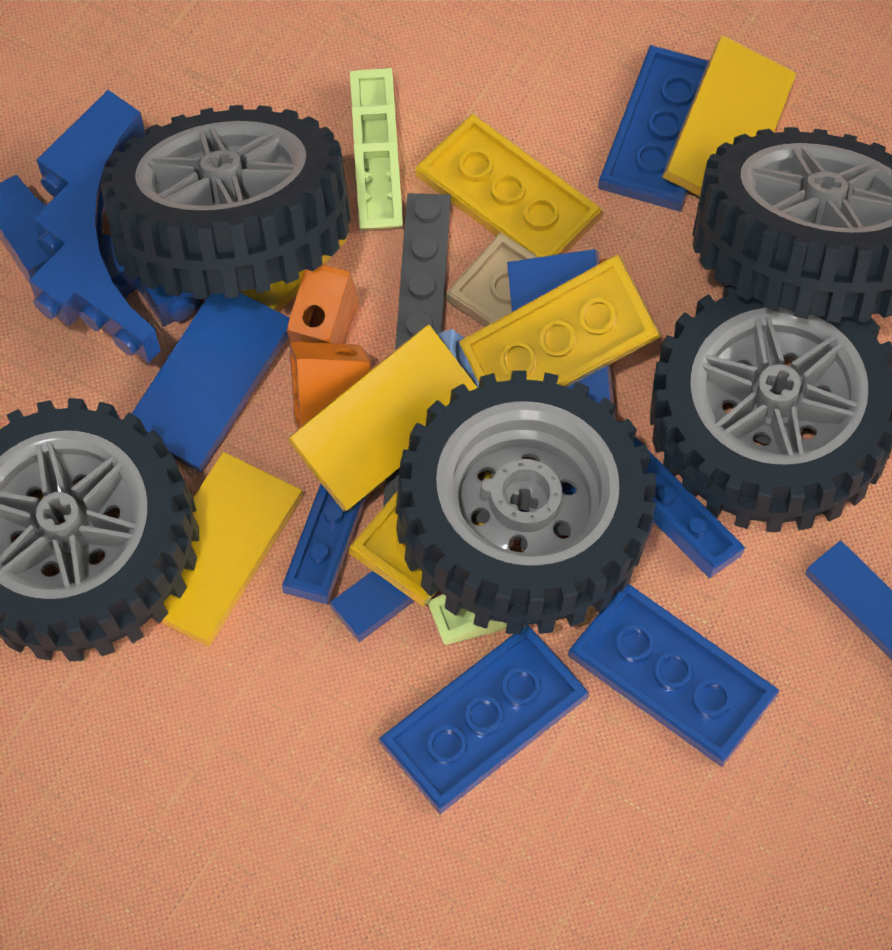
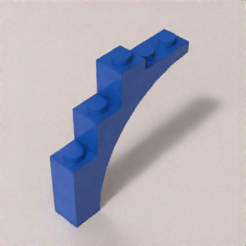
M107 90L37 159L42 176L41 184L54 198L33 218V222L39 237L37 243L51 258L29 279L35 296L33 303L44 316L51 320L57 317L69 327L80 317L94 331L98 332L100 329H103L111 335L114 343L125 354L129 356L137 354L149 363L161 351L155 328L130 307L112 282L104 263L102 232L105 205L101 190V184L103 183L101 175L105 167H110L109 159L116 151L125 152L124 143L133 136L142 138L146 133L141 112L110 90Z
M16 174L0 183V239L29 282V279L51 258L37 243L39 237L33 222V218L46 204L38 199ZM102 233L104 263L112 282L124 299L131 292L138 289L163 328L173 322L186 320L196 309L201 307L200 299H195L193 293L182 292L179 297L167 295L162 286L152 290L142 285L140 277L134 280L125 273L124 266H120L116 260L111 236Z

